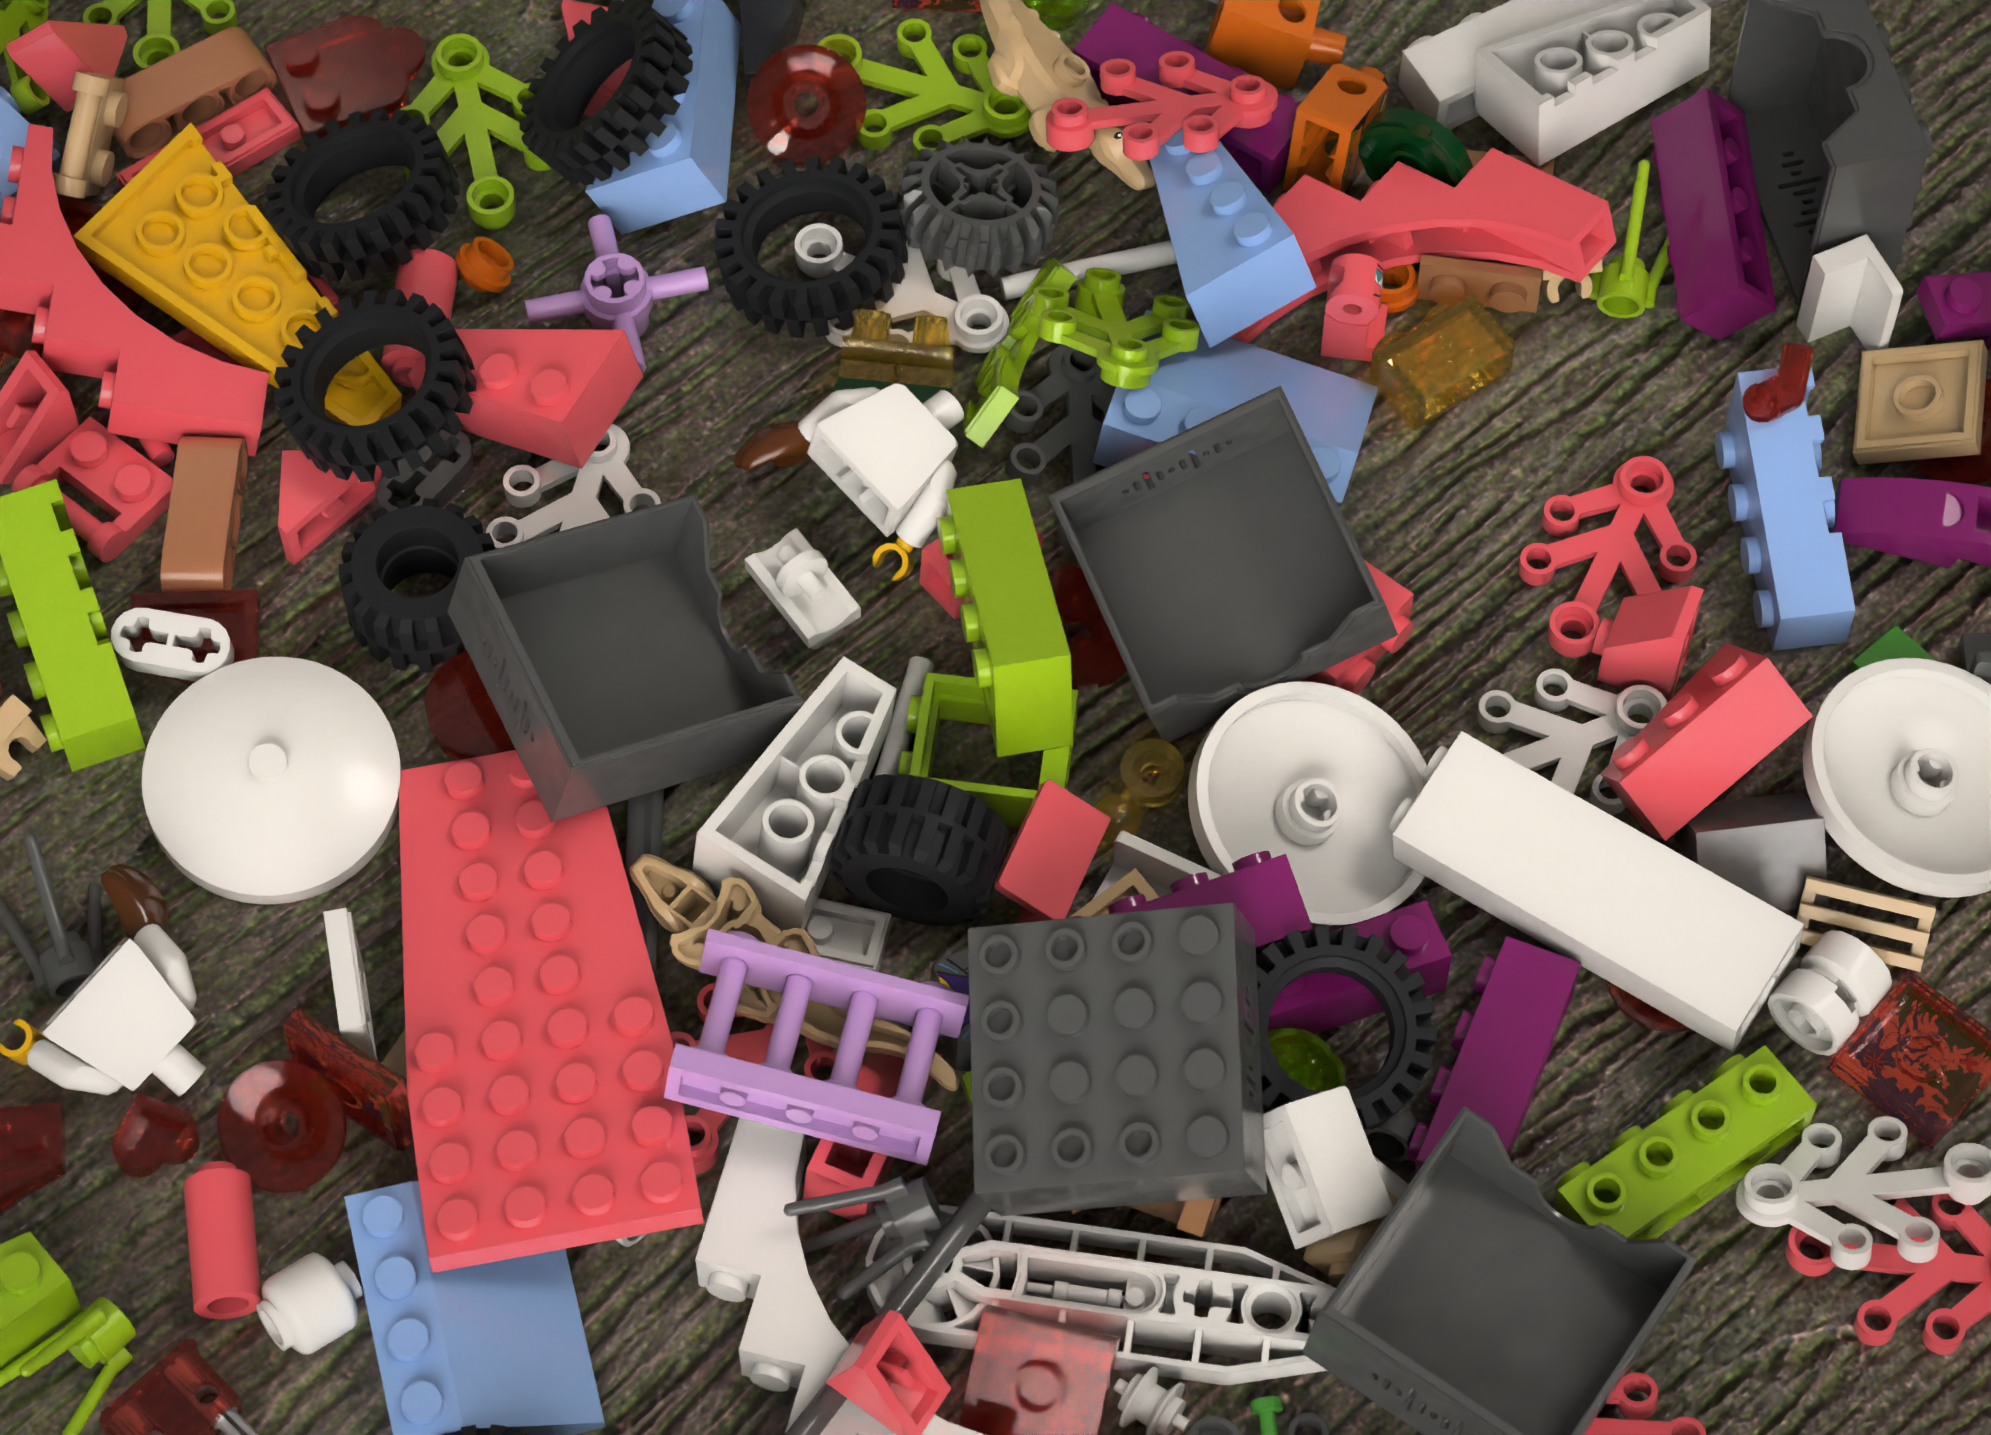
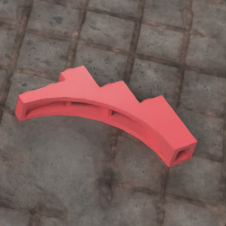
M29 124L25 147L13 145L7 181L19 183L17 197L4 196L1 213L0 309L36 315L32 343L44 345L42 359L52 371L102 379L98 407L110 409L107 433L178 444L181 436L245 438L248 456L255 457L262 428L269 373L223 362L176 342L138 317L101 282L77 248L59 207L52 172L53 128Z
M1491 148L1469 170L1455 188L1397 161L1380 180L1375 181L1369 187L1361 201L1304 174L1287 193L1282 194L1276 200L1273 208L1294 233L1317 287L1230 338L1249 344L1271 323L1308 299L1327 291L1333 259L1348 253H1360L1371 256L1383 265L1384 270L1400 265L1420 263L1422 254L1456 259L1497 260L1531 266L1580 283L1617 242L1609 203L1600 197L1494 148Z

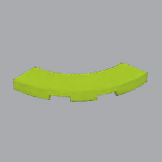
M1053 257L1047 259L1009 316L1010 324L1007 329V336L1001 344L997 343L989 351L974 381L975 386L978 388V394L981 396L977 404L971 400L966 404L963 431L967 438L981 448L986 445L1019 400V382L1027 360L1039 338L1040 318L1030 312L1033 289L1039 286H1054L1068 292L1077 279L1070 269Z

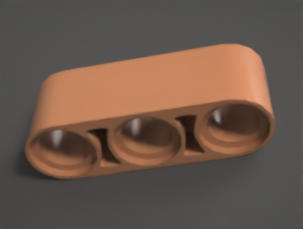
M240 27L227 28L125 78L122 92L128 96L127 111L122 125L119 128H114L113 136L128 157L143 159L169 144L190 122L197 128L266 87L272 91L276 84L277 75L246 30Z
M180 437L161 556L160 580L164 598L229 599L233 583L248 473V449L245 438Z

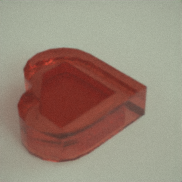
M138 1092L114 1136L112 1150L121 1171L129 1176L139 1178L155 1173L164 1163L176 1165L192 1159L199 1150L201 1136L198 1125L192 1115L182 1109Z

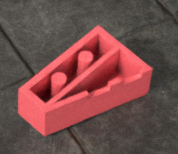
M455 329L472 358L475 369L471 370L476 379V391L467 392L473 401L470 414L455 412L463 424L461 431L581 469L643 378L642 371L625 330ZM423 354L408 374L416 393L422 385L426 371L425 356Z
M1724 643L1636 736L1626 740L1612 753V761L1600 774L1645 832L1667 841L1813 716L1768 657Z

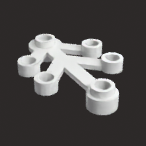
M815 223L801 229L795 238V260L797 266L812 278L821 279L844 269L855 258V256L843 251L841 234L837 229L828 224ZM908 240L906 243L908 263H902L905 275L901 284L891 282L894 295L886 304L881 300L875 301L877 313L869 319H866L858 309L852 311L855 326L845 331L833 327L839 323L838 318L827 321L830 335H826V338L830 343L838 347H848L855 344L860 339L863 330L922 315L940 322L910 332L902 329H890L880 336L878 340L879 361L882 366L892 371H901L908 368L913 363L916 354L955 344L967 352L987 353L997 343L1001 344L1007 336L1009 317L1005 309L994 298L980 293L974 273L968 277L965 268L954 266L945 271L942 260L936 259L937 272L943 279L951 281L957 301L936 293L920 248L908 247ZM816 254L827 255L824 258H813L812 256ZM974 325H984L987 328L976 330L971 327ZM892 346H902L906 349L900 354H893L887 351Z
M611 424L598 444L608 447L602 451H593L582 469L556 460H551L535 469L528 465H517L510 468L503 477L505 497L511 505L519 508H526L536 504L541 498L542 492L576 476L577 478L572 493L520 520L508 516L494 519L488 525L486 533H490L495 549L545 536L559 528L560 531L610 518L598 501L603 481L609 485L623 503L624 513L632 512L634 508L640 505L653 506L661 504L657 493L647 488H641L626 466L630 458V443L626 433L620 427ZM519 482H529L532 484V487L525 491L513 489V486ZM504 533H511L516 536L513 541L508 543L496 541V538Z
M1553 668L1543 671L1536 680L1534 699L1538 706L1549 712H1559L1571 705L1597 715L1600 718L1580 724L1517 702L1505 691L1492 690L1485 693L1479 701L1477 721L1484 730L1490 733L1499 734L1513 728L1542 738L1539 741L1504 753L1503 755L1533 772L1558 763L1551 782L1575 794L1592 749L1616 741L1614 752L1622 743L1636 736L1648 724L1634 722L1628 718L1629 716L1641 714L1651 721L1668 702L1660 691L1648 685H1633L1616 695L1575 681L1567 672ZM1547 685H1557L1565 693L1553 696L1546 693L1543 688ZM1491 706H1499L1505 709L1508 714L1504 717H1493L1488 714L1486 709ZM1599 774L1592 783L1590 792L1591 804L1610 815L1622 812L1626 806L1619 797L1617 799H1607L1600 793V789L1610 786Z
M1882 1116L1873 1119L1869 1123L1867 1136L1829 1178L1805 1181L1814 1168L1832 1167L1840 1159L1842 1136L1839 1130L1826 1123H1815L1803 1130L1801 1143L1781 1165L1773 1163L1760 1164L1748 1171L1737 1186L1736 1205L1739 1212L1752 1223L1765 1227H1779L1790 1224L1829 1245L1832 1261L1837 1266L1846 1270H1858L1870 1262L1873 1237L1865 1227L1853 1223L1842 1224L1815 1207L1834 1205L1896 1238L1897 1250L1904 1259L1914 1263H1925L1932 1260L1938 1252L1940 1238L1938 1226L1928 1218L1913 1217L1883 1200L1948 1193L1958 1203L1965 1205L1978 1204L1991 1195V1150L1976 1143H1961L1948 1150L1944 1157L1943 1167L1872 1174L1882 1161L1891 1162L1898 1160L1906 1151L1908 1137L1906 1125L1897 1118ZM1879 1137H1890L1894 1140L1885 1141L1880 1139ZM1813 1144H1825L1829 1147L1819 1148ZM1919 1237L1925 1239L1926 1241L1916 1242L1911 1240L1910 1238ZM1853 1244L1860 1248L1849 1249L1844 1247L1843 1245Z

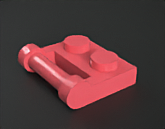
M89 416L37 465L31 464L25 467L15 478L12 492L57 479L59 484L64 479L115 518L113 522L102 523L61 492L74 533L88 543L87 549L91 554L102 562L108 563L120 555L169 508L173 478L115 434L107 433V428Z

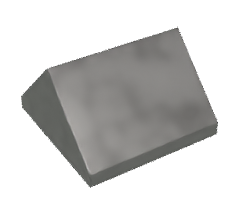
M1802 792L1711 802L1678 830L1684 857L1787 915H1797L1807 875L1827 880L1824 817L1816 814L1812 803ZM1816 894L1814 905L1828 908V896Z

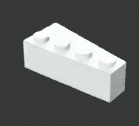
M1623 0L1475 50V112L1539 167L1709 70L1711 8L1701 0Z
M843 656L699 829L696 835L692 871L720 891L722 879L729 877L735 879L742 878L754 890L762 907L761 914L772 924L782 930L792 928L804 929L830 870V860L854 788H858L861 781L869 779L885 742L891 724L897 689Z

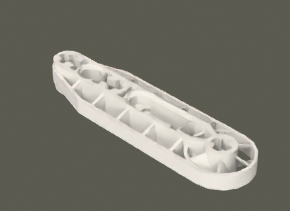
M939 1205L944 1226L959 1207ZM989 1212L972 1234V1239L968 1245L962 1247L906 1321L922 1343L1146 1374L1150 1368L1155 1366L1159 1370L1158 1376L1228 1386L1327 1371L1303 1355L1302 1351L1319 1312L1336 1288L1246 1247L1019 1215L1000 1216L997 1212ZM943 1227L928 1233L931 1243ZM881 1228L875 1234L866 1255V1268L901 1243L902 1238L889 1241L883 1228ZM989 1231L1003 1233L1002 1241L993 1240ZM1012 1235L1070 1242V1249L1068 1251L1011 1243ZM1079 1244L1138 1252L1137 1260L1078 1252ZM927 1248L910 1254L867 1286V1295L876 1314L881 1310ZM1146 1253L1205 1261V1268L1197 1269L1147 1262L1145 1257ZM1213 1263L1242 1266L1266 1278L1212 1271ZM993 1276L989 1287H985L975 1281ZM1000 1277L1015 1279L1012 1291L1000 1289ZM1028 1279L1055 1282V1284L1048 1285L1041 1283L1028 1282ZM1027 1292L1052 1295L1053 1299L1028 1296ZM1197 1306L1209 1307L1208 1317L1194 1315ZM953 1308L957 1318L947 1322L944 1312ZM1232 1309L1240 1310L1239 1324L1230 1323ZM1262 1313H1274L1282 1317L1286 1324L1278 1329H1266L1259 1326L1254 1321V1318ZM1301 1318L1309 1319L1308 1333L1300 1332ZM982 1322L989 1323L988 1332L974 1331ZM998 1325L1057 1333L1056 1341L997 1334ZM1065 1335L1125 1342L1124 1350L1122 1352L1064 1343ZM1133 1344L1189 1351L1193 1352L1192 1360L1186 1361L1131 1353ZM1200 1353L1260 1362L1221 1366L1200 1363L1199 1359Z

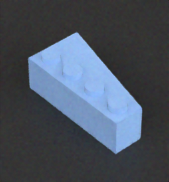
M654 0L652 8L688 38L687 42L692 46L693 51L688 58L693 61L692 72L683 76L689 81L686 93L673 96L680 103L675 115L664 114L660 122L667 126L659 137L651 132L645 139L650 148L641 157L632 151L629 153L630 166L621 172L613 166L611 178L601 182L595 177L593 184L587 185L585 192L604 215L611 217L613 226L621 235L719 205L727 200L741 24L723 0Z
M1181 128L1159 147L1158 155L1150 159L1185 295L1209 348L1317 287L1294 233L1220 141L1218 147L1212 151L1205 153L1192 152L1183 146V131Z
M1811 364L1738 372L1724 432H1717L1715 436L1718 465L1720 469H1729L1732 482L1728 486L1730 516L1733 522L1741 521L1745 536L1741 538L1740 542L1742 567L1746 575L1754 574L1758 590L1754 591L1753 594L1755 621L1758 628H1767L1772 651L1846 643L1856 611L1842 532L1829 533L1828 530L1833 528L1835 523V493L1832 477H1819L1822 468L1820 443H1823L1825 440L1821 416H1808L1806 408L1809 392L1815 387Z

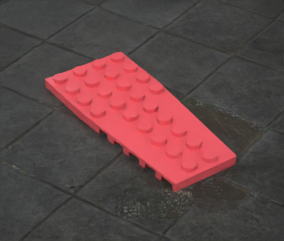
M516 750L401 770V785L398 795L406 1083L428 1258L432 1273L704 1223L684 1104L664 1098L674 1046L608 807L604 806L551 822Z

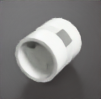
M1830 930L1824 933L1802 958L1801 969L1798 968L1791 971L1769 996L1767 1003L1770 1014L1777 1025L1792 1040L1809 1051L1826 1056L1835 1054L1857 1029L1860 1021L1859 1017L1868 1015L1886 995L1892 985L1890 971L1883 960L1869 946L1843 931Z

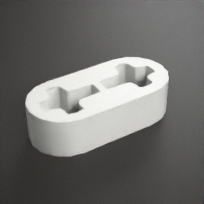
M133 608L120 615L111 629V642L119 660L127 668L137 672L196 682L207 674L234 662V648L226 629L219 622L209 618L150 608ZM142 628H149L153 639L158 642H164L166 645L148 642L142 647V652H135L130 640L127 638L128 636L138 637ZM204 638H211L215 649L219 652L218 654L208 653L204 662L197 663L191 650L179 646L197 648L201 647Z

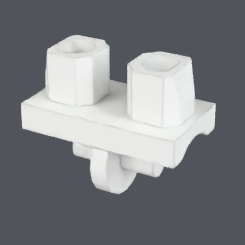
M797 528L787 533L773 547L763 552L753 553L744 559L745 569L806 646L812 648V650L820 649L840 637L845 626L861 617V607L829 569L825 557L820 551L813 549Z

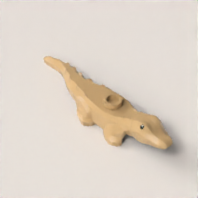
M979 0L988 32L995 47L987 63L992 84L1004 94L1021 98L1032 113L1028 125L1033 139L1045 150L1055 153L1057 150L1052 148L1046 140V115L1051 111L1054 102L1063 98H1077L1083 100L1087 104L1088 109L1109 106L1108 101L1101 98L1086 62L1071 52L1060 40V35L1057 31L1050 30L1039 20V14L1035 9L1028 8L1021 0ZM1128 125L1095 129V140L1087 148L1091 150L1093 156L1102 165L1110 169L1134 190H1144L1155 185L1153 170L1150 168L1148 160H1132L1123 153L1122 132Z
M641 855L629 869L633 882L644 896L651 913L664 929L678 933L671 935L669 944L672 947L673 956L687 967L700 970L708 928L721 932H745L754 936L760 942L820 957L811 935L805 929L792 928L781 931L761 914L762 907L754 890L742 878L735 879L729 877L722 879L720 895L716 898L712 888L702 877L689 869L674 866L655 855ZM743 983L735 1013L762 1023L774 1025L783 993ZM809 1000L800 1034L820 1044L838 1049L848 1010ZM874 1018L865 1052L883 1053L905 1059L911 1032L897 1025ZM934 1052L929 1074L949 1091H956L959 1085L958 1073L940 1055Z

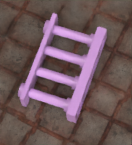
M708 928L699 972L717 976L699 1044L694 1047L675 1044L669 1065L664 1098L927 1166L941 1111L926 1108L922 1104L938 1036L942 1034L959 1038L969 1002V995L954 992L949 986L939 982L924 981L919 983L760 942L754 936L745 932H721ZM743 983L783 993L765 1060L760 1064L728 1057L724 1053ZM809 1000L848 1010L829 1080L825 1081L794 1074L790 1070ZM874 1017L913 1027L896 1096L891 1098L860 1091L856 1087Z

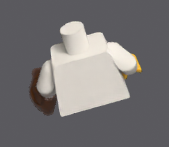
M897 383L883 390L875 387L836 390L801 421L773 422L758 429L743 443L734 455L733 462L736 467L751 471L770 461L778 467L790 468L813 459L886 537L896 530L899 537L895 543L881 545L875 550L872 559L873 566L878 568L889 552L897 551L902 557V566L895 573L892 581H901L907 578L913 570L914 559L911 551L914 547L922 548L937 526V517L944 516L947 512L946 489H953L957 472L952 464V460L958 447L955 437L949 430L964 419V412L957 399L946 390H940L923 404L905 385Z
M124 864L113 865L101 875V881L128 938L124 937L39 1030L24 1020H14L12 1023L25 1031L26 1040L16 1050H10L0 1043V1052L18 1064L29 1065L33 1070L64 1089L108 1096L117 1092L123 1086L131 1091L136 1090L153 1073L180 1097L196 1082L206 1069L201 1062L179 1044L197 1023L190 1013L195 1006L197 995L187 958L183 951L167 935L169 925L168 912L163 896L157 886L147 875L134 867Z

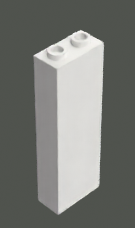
M1462 731L1450 749L1443 745L1440 746L1424 771L1423 779L1427 781L1426 785L1416 800L1409 797L1403 800L1390 822L1389 831L1393 833V858L1561 955L1581 962L1582 967L1733 1053L1799 949L1804 924Z

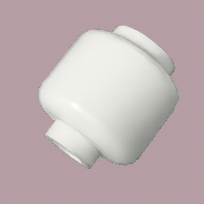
M310 1253L272 1275L263 1283V1301L256 1305V1309L266 1331L281 1350L285 1351L292 1347L301 1354L309 1355L357 1325L358 1309L355 1300L363 1296V1291L357 1277L344 1261L333 1265L324 1256L318 1253Z

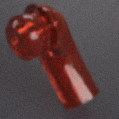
M1785 343L1783 345L1777 375L1759 384L1754 383L1750 385L1744 392L1743 409L1751 420L1759 423H1771L1802 405L1815 351L1813 348L1796 343Z

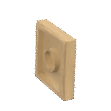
M1974 340L1862 351L1853 455L1857 464L1980 455L1988 356L1984 341Z

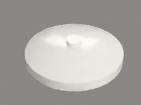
M260 657L235 662L207 674L190 685L173 701L158 721L150 737L142 766L141 783L146 814L155 838L166 856L186 877L206 890L227 899L260 905L285 904L309 899L330 891L358 873L374 857L388 837L399 810L398 794L401 785L402 768L395 735L389 721L374 699L360 685L333 668L317 662L292 657Z
M1921 658L1887 659L1859 668L1846 676L1827 695L1814 714L1807 729L1803 747V774L1806 788L1816 814L1824 817V825L1827 832L1845 853L1860 866L1878 878L1902 889L1927 896L1953 898L1973 896L1990 891L1991 684L1953 665Z
M1286 682L1267 686L1248 694L1231 706L1210 728L1198 747L1191 766L1188 783V808L1194 836L1210 869L1222 876L1234 872L1232 863L1250 854L1269 851L1272 858L1286 854L1312 928L1314 926L1329 925V930L1334 931L1343 926H1349L1393 911L1414 892L1425 877L1393 858V833L1389 831V825L1403 800L1407 797L1416 800L1426 785L1427 781L1423 779V774L1427 764L1409 735L1395 720L1382 709L1355 693L1336 686L1316 682Z

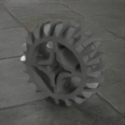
M962 135L957 145L940 140L935 150L921 149L918 159L908 162L907 169L903 173L902 183L898 186L896 198L904 232L908 237V247L921 248L924 261L942 260L945 271L954 266L965 268L968 277H970L974 270H985L994 278L1001 267L1016 273L1022 262L1035 264L1037 256L1041 251H1047L1049 243L1053 239L1054 228L1058 225L1060 208L1057 207L1058 193L1056 191V182L1049 179L1047 166L1034 164L1031 152L1014 153L1011 142L1001 147L991 145L987 136L982 143H971Z

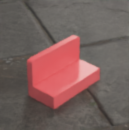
M1047 780L1039 786L994 882V888L998 892L1023 907L1016 923L1066 918L1111 820L1110 817L1051 780Z

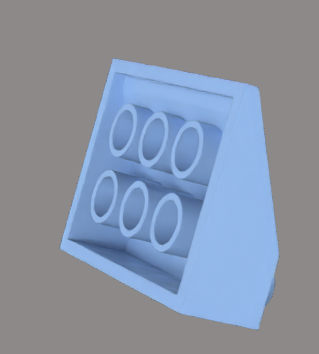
M1146 310L1144 315L1149 314L1152 311ZM1200 328L1197 349L1191 352H1179L1160 359L1158 371L1151 375L1148 386L1139 389L1116 387L1102 425L1092 463L1110 467L1281 385L1339 508H1341L1379 387L1230 337L1209 348ZM1162 332L1141 340L1147 342L1159 338ZM1194 450L1188 452L1190 457L1196 456Z
M410 1181L344 1196L393 1435H443L445 1433L447 1435H463L461 1427L476 1425L478 1435H489L491 1424L506 1426L508 1435H517L520 1431L528 1435H577L606 1428L566 1249L432 1273L428 1258L419 1181Z

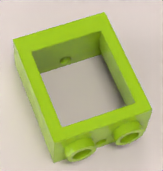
M926 672L922 696H910L906 732L916 734L913 751L902 750L898 774L926 777L953 785L986 803V807L996 811L1002 818L1001 823L1005 826L1021 827L1038 790L931 778L940 719L990 725L983 690L977 687L975 678ZM1072 689L1073 746L1044 750L1039 786L1047 780H1051L1064 789H1068L1077 726L1078 690Z

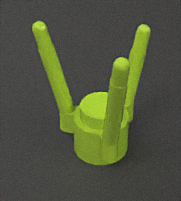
M1645 159L1638 163L1623 255L1612 257L1609 260V264L1604 266V268L1602 267L1603 272L1590 273L1593 287L1589 298L1597 300V306L1603 313L1616 318H1634L1643 314L1645 308H1653L1655 306L1657 288L1670 262L1667 255L1668 236L1656 257L1650 273L1645 270V263L1636 257L1650 163Z
M99 1296L60 1331L4 1367L0 1371V1387L20 1375L24 1377L31 1376L67 1350L87 1368L91 1369L100 1362L104 1365L103 1369L61 1433V1435H79L116 1375L133 1360L132 1355L125 1346L136 1337L135 1328L116 1305L105 1297Z

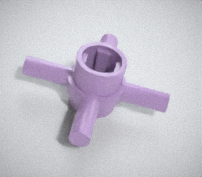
M604 214L596 215L588 221L596 259L589 264L580 284V290L524 300L528 323L532 324L585 314L587 319H589L591 328L594 330H625L640 369L644 373L646 371V364L639 337L645 333L649 325V313L653 307V300L709 290L705 266L649 277L647 272L643 270L640 262L632 256L619 253L611 217Z

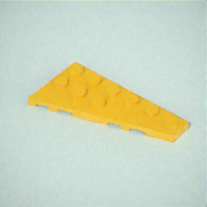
M191 122L73 236L77 248L87 260L242 366L269 373L268 383L276 389L280 388L274 379L276 367H288L281 356L286 345L288 344L300 349L303 348L295 335L299 328L305 324L311 330L317 332L321 325L314 315L325 307L333 319L338 316V311L326 296L321 298L307 280V271L256 205H249L235 187L233 176L221 160L216 162L203 145L202 136ZM366 351L349 361L330 382L325 396V414L328 418L340 424L352 426L368 425L383 420L397 412L401 408L402 394L370 352Z

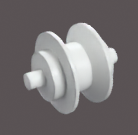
M1155 1366L1150 1368L1144 1376L1140 1373L1136 1374L1130 1383L1120 1378L1113 1389L1122 1395L1118 1404V1409L1122 1411L1119 1426L1125 1428L1137 1420L1147 1426L1146 1435H1169L1174 1427L1185 1432L1191 1420L1182 1415L1186 1406V1401L1181 1399L1185 1385L1179 1382L1169 1390L1157 1384L1159 1370Z

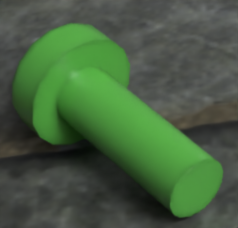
M1277 1396L1253 1399L1250 1402L1251 1414L1259 1415L1261 1435H1278L1276 1413L1283 1411L1282 1399Z

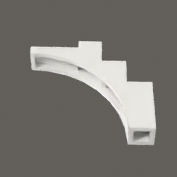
M739 1118L695 1259L699 1286L707 1288L708 1292L715 1297L726 1301L742 1302L746 1297L754 1299L739 1346L741 1373L743 1376L750 1377V1380L757 1386L767 1390L784 1392L789 1390L790 1387L798 1389L786 1428L787 1432L831 1375L850 1345L830 1320L809 1277L799 1237L798 1215L787 1216L783 1211L786 1204L797 1202L800 1198L807 1161L805 1134ZM847 1399L820 1435L897 1434ZM934 1414L921 1435L985 1434L947 1422Z

